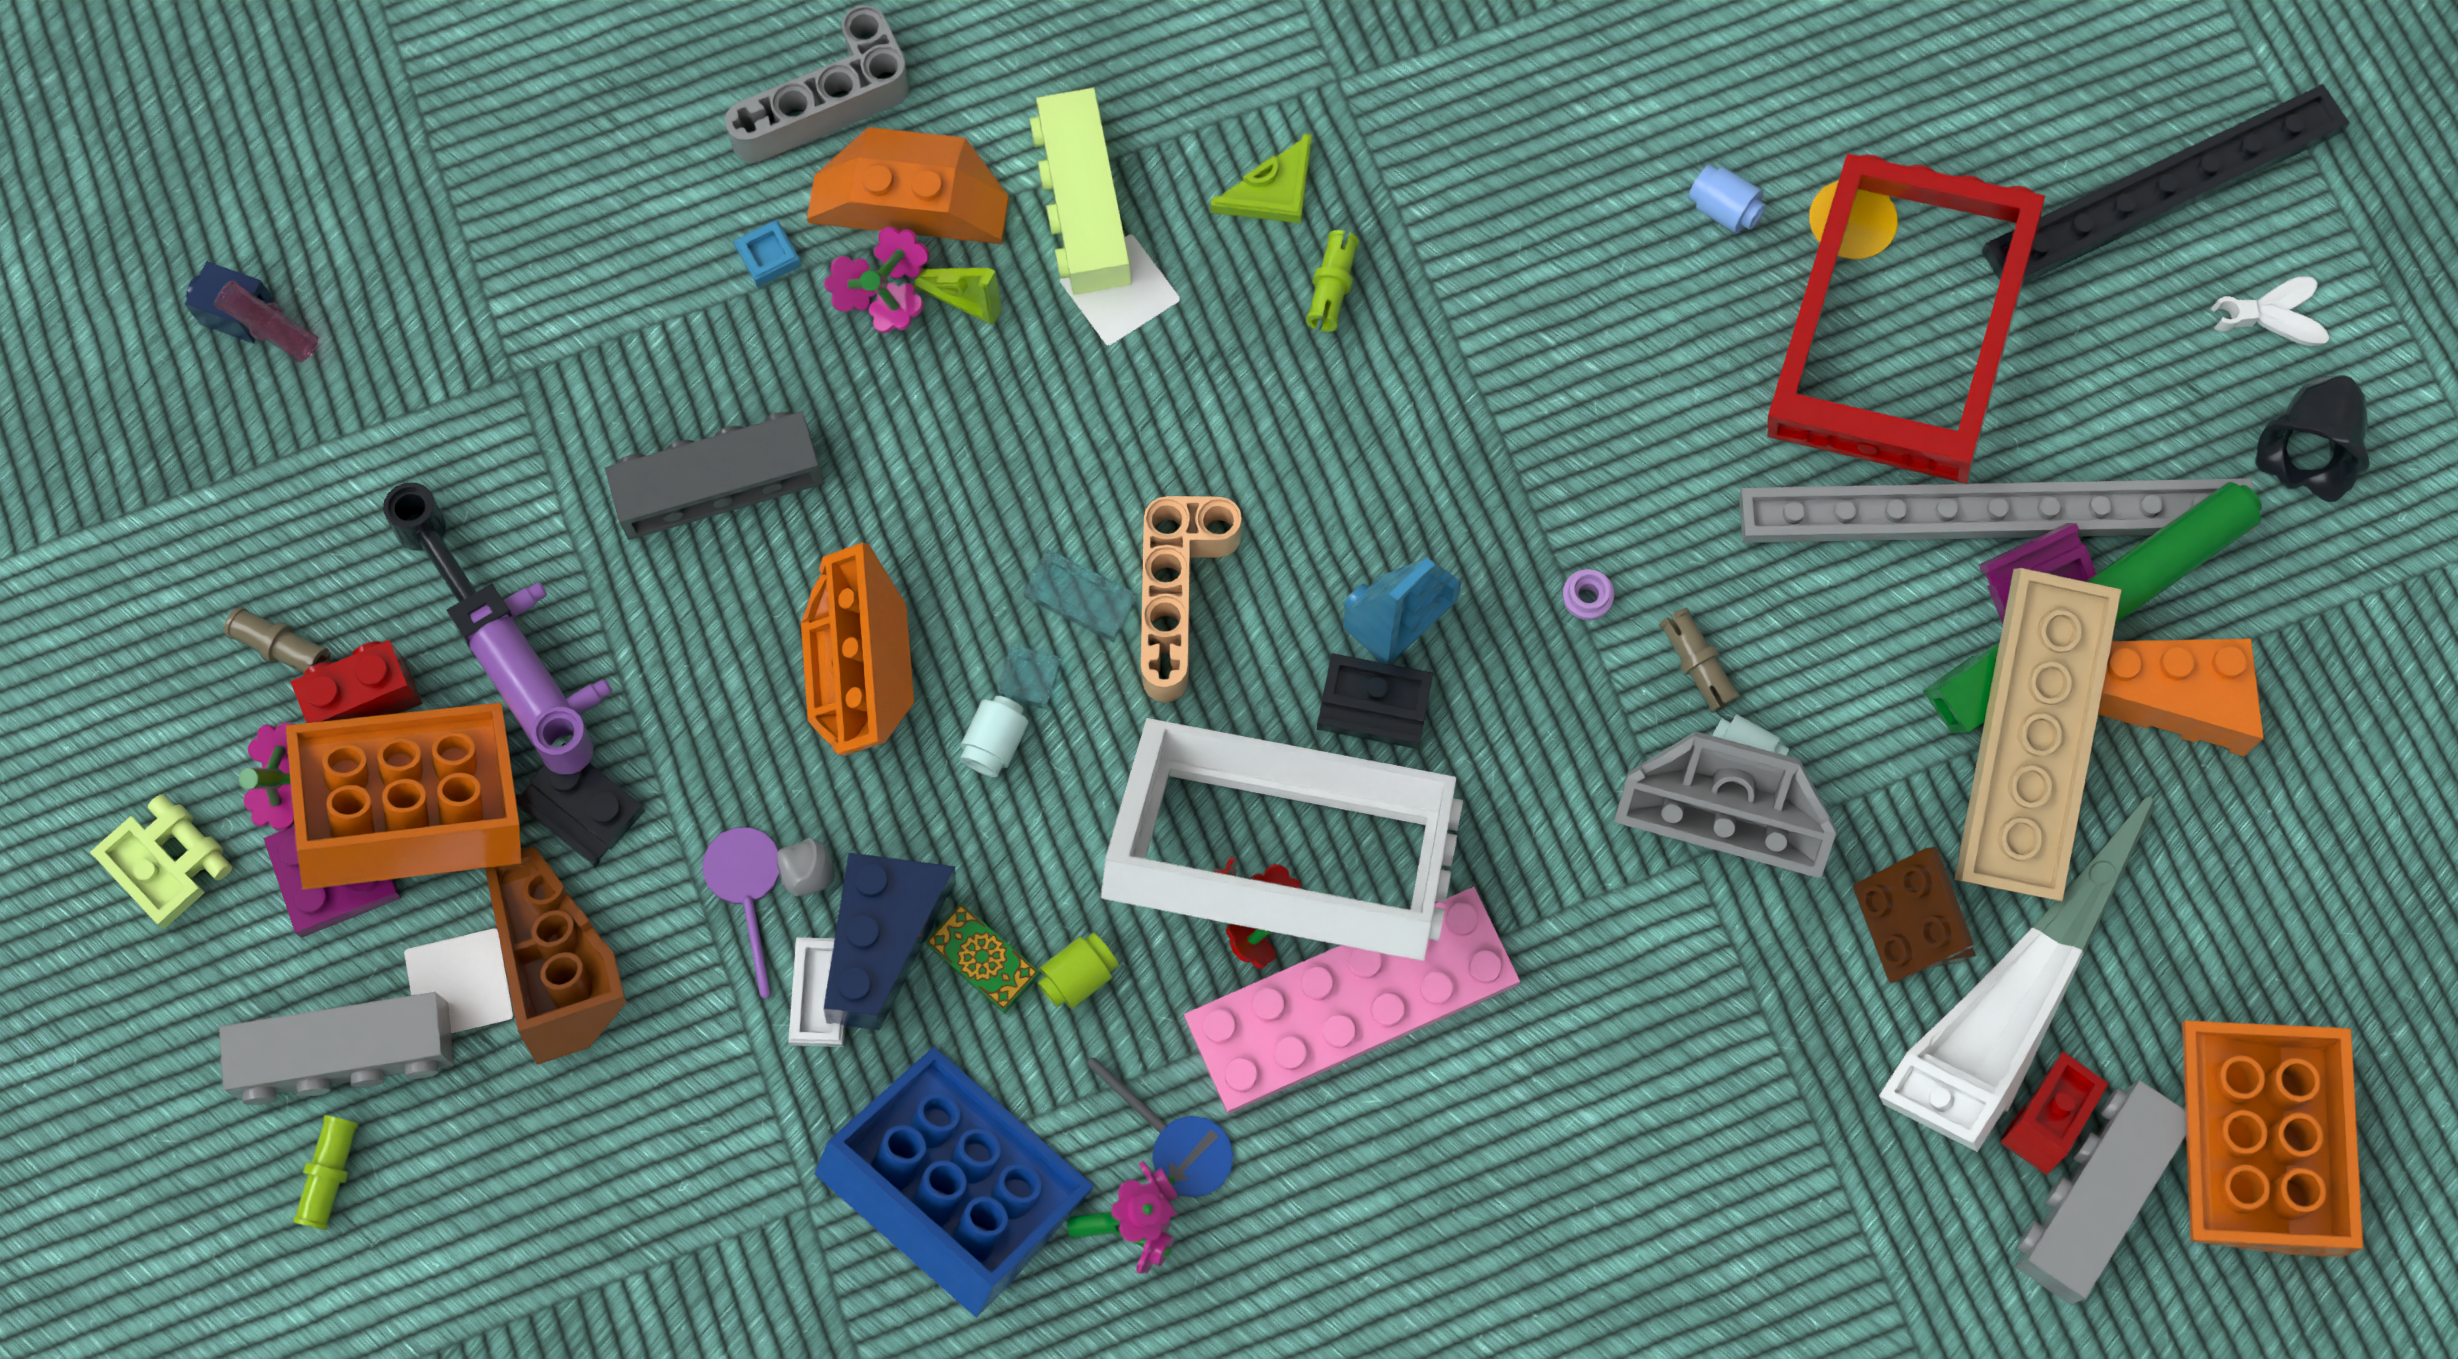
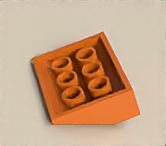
M502 702L286 725L296 847L302 890L522 863L520 827Z
M2206 1021L2182 1022L2190 1242L2286 1255L2345 1257L2363 1249L2351 1028Z

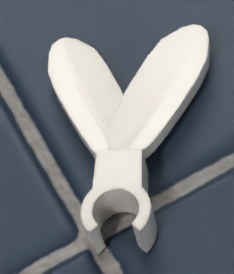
M2296 277L2288 280L2258 301L2237 300L2229 296L2222 297L2211 308L2213 312L2219 309L2226 310L2232 317V319L2223 317L2214 327L2215 330L2220 332H2228L2237 327H2252L2257 322L2262 327L2302 345L2321 346L2329 340L2327 331L2318 322L2291 311L2309 300L2315 292L2317 282L2312 277Z

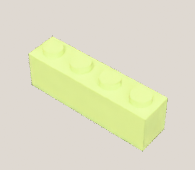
M1089 88L1037 97L1038 117L1029 119L1034 147L1044 146L1047 159L1038 161L1043 191L1053 190L1055 204L1046 205L1051 235L1061 233L1064 247L1055 249L1060 279L1070 278L1073 295L1131 285L1130 263L1095 89Z

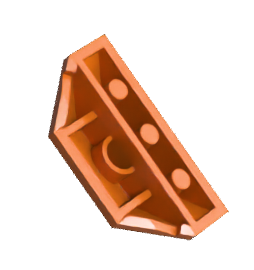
M868 127L814 175L807 222L881 231L883 228L890 226L900 232L903 229H910L915 235L1002 244L1009 196L965 137Z
M863 542L823 556L819 567L821 575L811 591L801 621L807 720L821 737L832 745L831 748L838 755L842 756L884 744L914 704L907 606L870 545Z

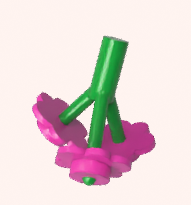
M888 226L880 231L878 235L879 244L874 249L875 256L879 260L884 261L883 266L877 272L869 270V264L864 259L860 258L852 261L849 257L841 256L834 259L831 264L832 275L826 277L824 281L825 289L832 293L831 302L833 307L840 312L850 311L853 307L856 310H865L870 303L869 297L877 293L878 300L870 304L868 311L874 317L873 326L880 333H888L895 327L898 330L907 329L911 324V318L919 315L924 307L923 300L915 294L916 291L912 284L905 283L900 287L893 283L887 284L888 275L893 278H901L906 274L911 278H915L921 273V266L929 259L927 247L920 242H916L917 237L912 230L903 229L900 232L896 228Z
M288 722L281 723L276 728L269 724L262 725L259 728L257 738L252 739L249 743L248 754L255 761L262 762V768H245L239 774V784L241 787L250 789L244 795V805L248 811L252 812V822L259 827L269 824L275 830H286L294 824L286 725L294 724Z
M1142 1161L1139 1165L1149 1183L1141 1185L1135 1180L1123 1182L1118 1190L1120 1201L1113 1204L1111 1211L1071 1216L1067 1220V1231L1071 1238L1114 1233L1128 1242L1142 1246L1143 1253L1139 1259L1136 1272L1147 1274L1153 1264L1160 1267L1166 1257L1171 1255L1173 1236L1167 1234L1170 1226V1217L1175 1216L1177 1213L1170 1201L1179 1195L1173 1187L1175 1185L1173 1177H1167L1162 1168L1152 1173L1146 1163Z

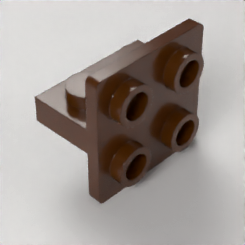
M1925 848L1854 885V892L1889 982H1900L1925 969L1961 963L1976 956L1972 937L1937 848Z

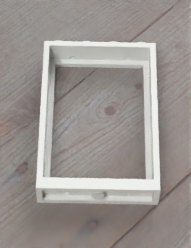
M1146 718L1105 858L1101 898L1424 961L1428 939L1439 941L1445 909L1434 907L1435 902H1446L1451 871L1441 870V865L1451 867L1457 835L1448 834L1447 830H1458L1463 800L1453 798L1456 777ZM1169 776L1426 825L1411 910L1147 860L1148 849Z

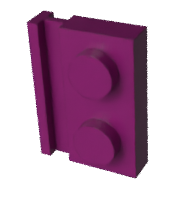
M2067 523L1979 564L1981 572H1985L1990 584L1987 587L2002 625L2014 569L2023 568L2084 582L2097 574L2086 545L2081 544L2077 523Z

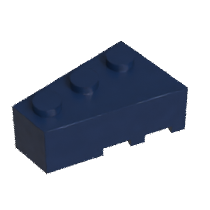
M856 853L848 854L823 1007L826 1024L835 1023L865 1029H881L910 973V968L924 941L929 937L941 908L956 885L955 866Z

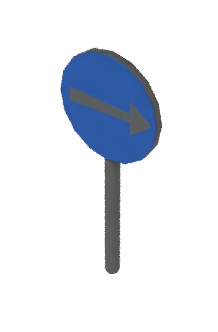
M1092 1057L1088 1060V1066L1160 1133L1154 1144L1152 1156L1154 1169L1156 1172L1162 1168L1167 1177L1175 1179L1173 1187L1178 1195L1196 1198L1208 1195L1223 1185L1231 1172L1233 1152L1230 1139L1219 1125L1207 1118L1196 1116L1179 1118L1166 1125L1096 1058Z

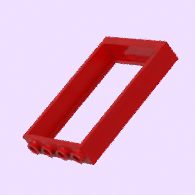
M1847 153L1768 413L1767 437L1967 484L2041 221L2045 195L2034 193L2031 189L2023 186L2004 187L1985 183L1980 178L1971 175L1957 177L1935 172L1924 165L1905 166L1886 162L1883 158L1872 154L1858 156ZM1858 189L2016 223L1958 431L1797 394Z

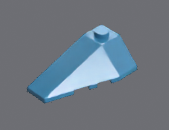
M1426 557L1380 576L1370 587L1365 583L1358 586L1344 603V607L1347 609L1344 611L1343 628L1378 661L1392 664L1458 601L1462 583L1454 575Z

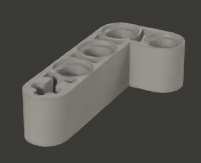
M868 5L856 6L844 16L842 29L849 57L731 106L726 113L725 125L733 151L738 158L751 163L764 161L894 107L905 100L909 94L910 85L904 57L885 17L878 9ZM864 34H875V36H873L870 39H858L860 36ZM882 73H894L888 79L877 78ZM840 91L850 92L845 97H832L833 94ZM793 110H805L799 116H787ZM775 120L776 123L771 125L770 121Z

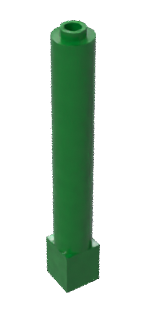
M2228 482L2086 582L2121 589L2115 621L2116 625L2260 524L2261 515L2259 511L2262 509L2261 501L2250 487ZM2000 642L1981 655L1971 656L1923 690L1951 733H1969L1985 722Z

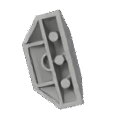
M1697 731L1628 772L1614 818L1615 823L1820 879L1822 878L1837 830L1800 759Z

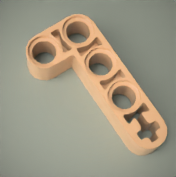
M1165 496L1152 501L1145 510L1141 671L1144 690L1149 697L1156 701L1167 703L1177 700L1185 693L1189 682L1191 557H1225L1235 552L1240 545L1242 537L1240 509L1228 498ZM1172 520L1177 522L1180 528L1174 533L1164 534L1157 531L1155 526L1161 521ZM1221 520L1230 524L1231 529L1224 534L1218 535L1209 532L1206 526L1213 521ZM1167 567L1175 569L1180 574L1177 579L1167 583L1160 582L1154 577L1158 570ZM1162 616H1171L1179 622L1175 629L1166 632L1159 631L1152 624ZM1160 653H1170L1171 672L1169 679H1159L1161 671Z

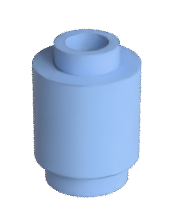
M1712 165L1706 166L1695 180L1688 197L1697 203L1696 209L1735 233H1739L1744 227L1751 230L1757 224L1766 208V204L1761 202L1763 190L1723 166L1719 169Z

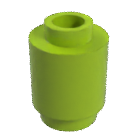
M1093 932L1085 939L1079 936L1039 967L1044 978L1037 983L1056 1008L1065 1003L1073 1010L1112 979L1110 973L1119 967V963L1106 944Z

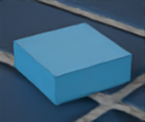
M778 219L733 240L735 248L757 288L801 267L800 259Z

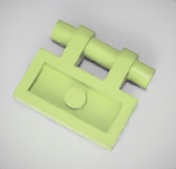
M161 794L156 796L148 805V809L157 819L146 829L135 818L130 816L90 853L156 924L165 929L205 893L192 877L200 870L206 869L218 881L225 878L233 867L222 856L223 848L213 837H204L192 824V815L182 805H174L166 795ZM173 837L188 850L177 861L162 847L166 841Z

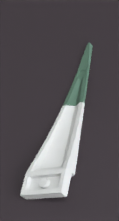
M2152 796L2142 801L2115 835L2064 892L2063 901H2056L2009 953L1906 1053L1879 1095L1883 1105L1978 1152L2002 1112H2008L2151 816L2154 809Z

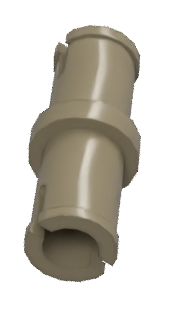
M243 607L234 609L226 620L224 633L227 634L228 638L235 639L260 651L261 657L270 663H278L280 661L304 673L313 665L330 661L331 654L328 652V648L314 644L294 634V629L283 622L273 624Z
M1688 608L1673 613L1671 615L1673 619L1665 618L1659 623L1660 628L1664 630L1682 660L1679 667L1683 674L1691 675L1709 705L1711 713L1727 707V702L1733 703L1741 697L1716 659L1720 656L1715 645L1709 646L1692 619Z

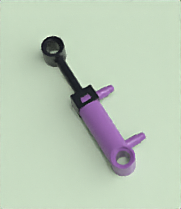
M404 483L396 486L387 494L383 504V512L397 540L405 548L413 551L425 550L459 603L448 608L446 611L456 630L475 659L477 658L540 754L544 764L552 772L560 775H571L581 771L589 764L593 756L594 745L580 714L599 704L603 698L611 694L612 689L608 682L602 679L594 685L589 684L566 698L514 620L516 616L532 608L539 600L546 597L547 592L542 584L536 583L529 588H523L504 600L492 583L476 591L442 540L446 529V522L432 492L426 486L419 483ZM423 513L415 520L406 521L413 514ZM573 735L572 740L561 747L552 746L558 737Z

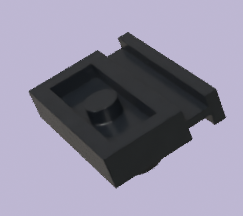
M1331 653L1317 730L1419 749L1433 672Z
M591 763L581 771L571 775H560L552 772L544 765L529 781L531 784L521 795L518 794L515 797L518 806L595 868L607 850H611L646 811L642 804Z

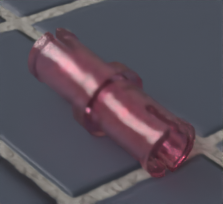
M234 280L229 281L216 297L214 306L250 328L251 336L259 341L268 340L293 356L298 362L305 361L317 346L318 337L286 317L282 307L274 302L265 303L242 288Z

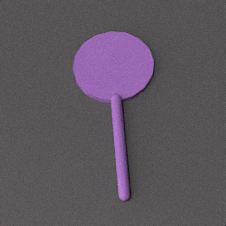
M750 827L733 828L721 833L709 844L703 857V875L709 889L717 897L733 904L744 905L759 993L762 998H768L770 996V988L754 901L766 896L776 885L779 878L777 867L778 849L776 844L764 832Z

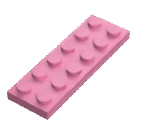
M1475 887L1447 898L1445 903H1435L1434 907L1445 909L1439 941L1428 939L1424 961L1340 945L1185 1013V1022L1227 1115L1517 987L1520 980Z

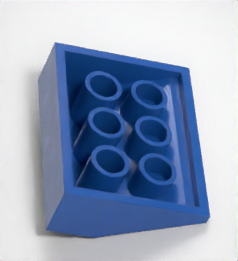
M934 1046L827 1142L814 1173L975 1318L1013 1282L1094 1188L1092 1183Z

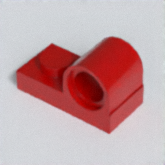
M2062 1052L2050 1066L2031 1099L2023 1106L2007 1127L1999 1142L2038 1171L2047 1175L2068 1154L2109 1083L2065 1052Z

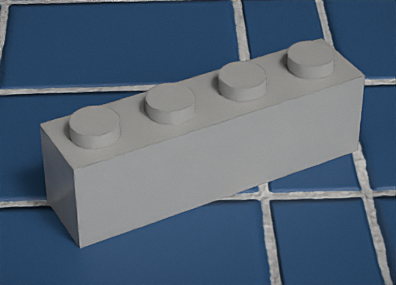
M436 992L219 1026L223 1090L242 1100V1103L245 1105L271 1103L276 1101V1094L297 1091L298 1096L322 1095L330 1092V1085L351 1082V1086L357 1088L377 1086L384 1083V1076L405 1073V1078L409 1079L428 1078L437 1075L439 1067L454 1065L449 1005Z
M2140 1080L2124 1091L2117 1087L2109 1096L2100 1111V1114L2107 1118L2097 1135L2090 1131L2081 1141L2072 1159L2079 1163L2069 1180L2062 1176L2055 1183L2044 1202L2051 1207L2041 1225L2033 1221L2016 1247L2023 1254L2015 1268L2070 1305L2086 1299L2186 1136L2185 1109Z

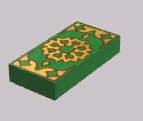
M962 903L925 941L928 948L1003 1014L1008 1012L1040 976L1039 970Z

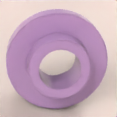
M1585 569L1575 572L1567 579L1563 588L1562 598L1566 609L1573 616L1583 620H1595L1604 616L1610 610L1614 601V588L1611 581L1603 573ZM1591 590L1595 593L1597 600L1593 603H1585L1580 599L1579 592Z

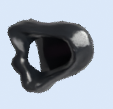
M2346 375L2319 377L2304 384L2293 396L2285 411L2266 424L2258 441L2255 464L2259 470L2269 475L2277 476L2281 484L2287 489L2305 486L2313 494L2326 502H2336L2342 498L2346 492L2353 488L2358 476L2366 472L2370 465L2367 449L2364 444L2368 427L2366 399L2361 388L2351 377ZM2294 430L2312 433L2329 439L2330 462L2322 469L2305 470L2298 469L2293 465L2287 452L2289 437Z

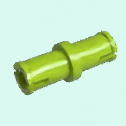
M1333 230L1328 234V242L1322 265L1315 270L1312 283L1316 288L1309 313L1306 317V323L1311 328L1316 329L1319 319L1325 313L1320 330L1322 332H1332L1337 329L1344 295L1351 291L1353 283L1350 271L1356 249L1359 245V239L1353 233H1349L1347 242L1343 244L1341 249L1344 230Z
M324 1115V1123L312 1162H305L302 1172L308 1175L296 1215L293 1217L292 1222L327 1230V1223L340 1182L346 1183L349 1172H345L344 1167L355 1130L359 1124Z

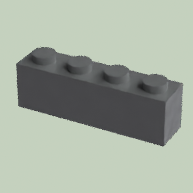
M803 411L794 414L791 412H778L768 416L764 422L745 428L742 426H729L719 430L715 436L699 441L680 440L670 444L664 451L646 456L643 454H631L619 459L615 465L604 467L617 517L628 540L825 484Z

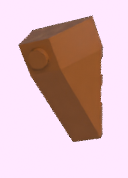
M533 846L521 850V864L485 868L518 1033L536 1064L539 1065L589 1048L627 1001L614 953L606 942L601 939L589 919L579 909L567 893L564 885L536 847Z

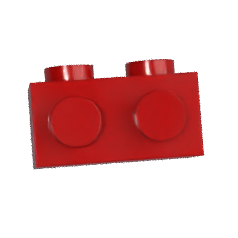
M390 640L365 643L353 651V655L335 663L322 662L313 665L304 672V676L290 681L306 723L398 714L423 704L405 658Z

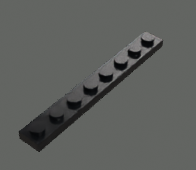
M2322 84L2041 217L2023 284L2345 131L2350 122L2325 85ZM2014 230L1985 243L1981 251L1999 280L2002 276Z

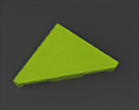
M1303 134L1301 140L1277 157L1273 155L1243 176L1241 182L1221 196H1214L1211 199V213L1301 223L1312 134Z
M990 268L922 269L913 282V287L989 324H995L1002 312L996 271Z

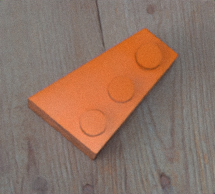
M2251 639L2112 641L2098 715L2147 729L2153 726L2180 734L2181 739L2195 743L2198 740L2229 748L2228 752L2244 757L2264 739Z

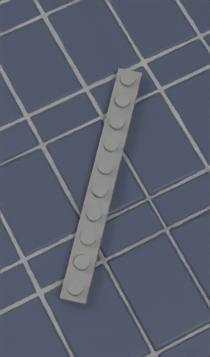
M2251 478L1742 488L1739 493L1742 543L2039 537L2067 523H2077L2079 537L2138 536L2155 534L2228 482H2234L2239 486L2246 485L2252 490L2253 487ZM2254 527L2247 533H2252L2256 529V527Z

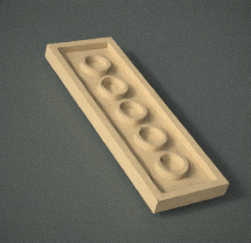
M2023 568L2013 570L1954 880L2063 901L2121 589Z

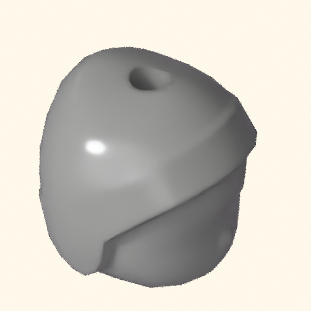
M807 838L795 845L786 846L778 850L777 867L779 876L785 890L792 893V895L807 896L818 893L833 882L835 874L830 852L820 841Z

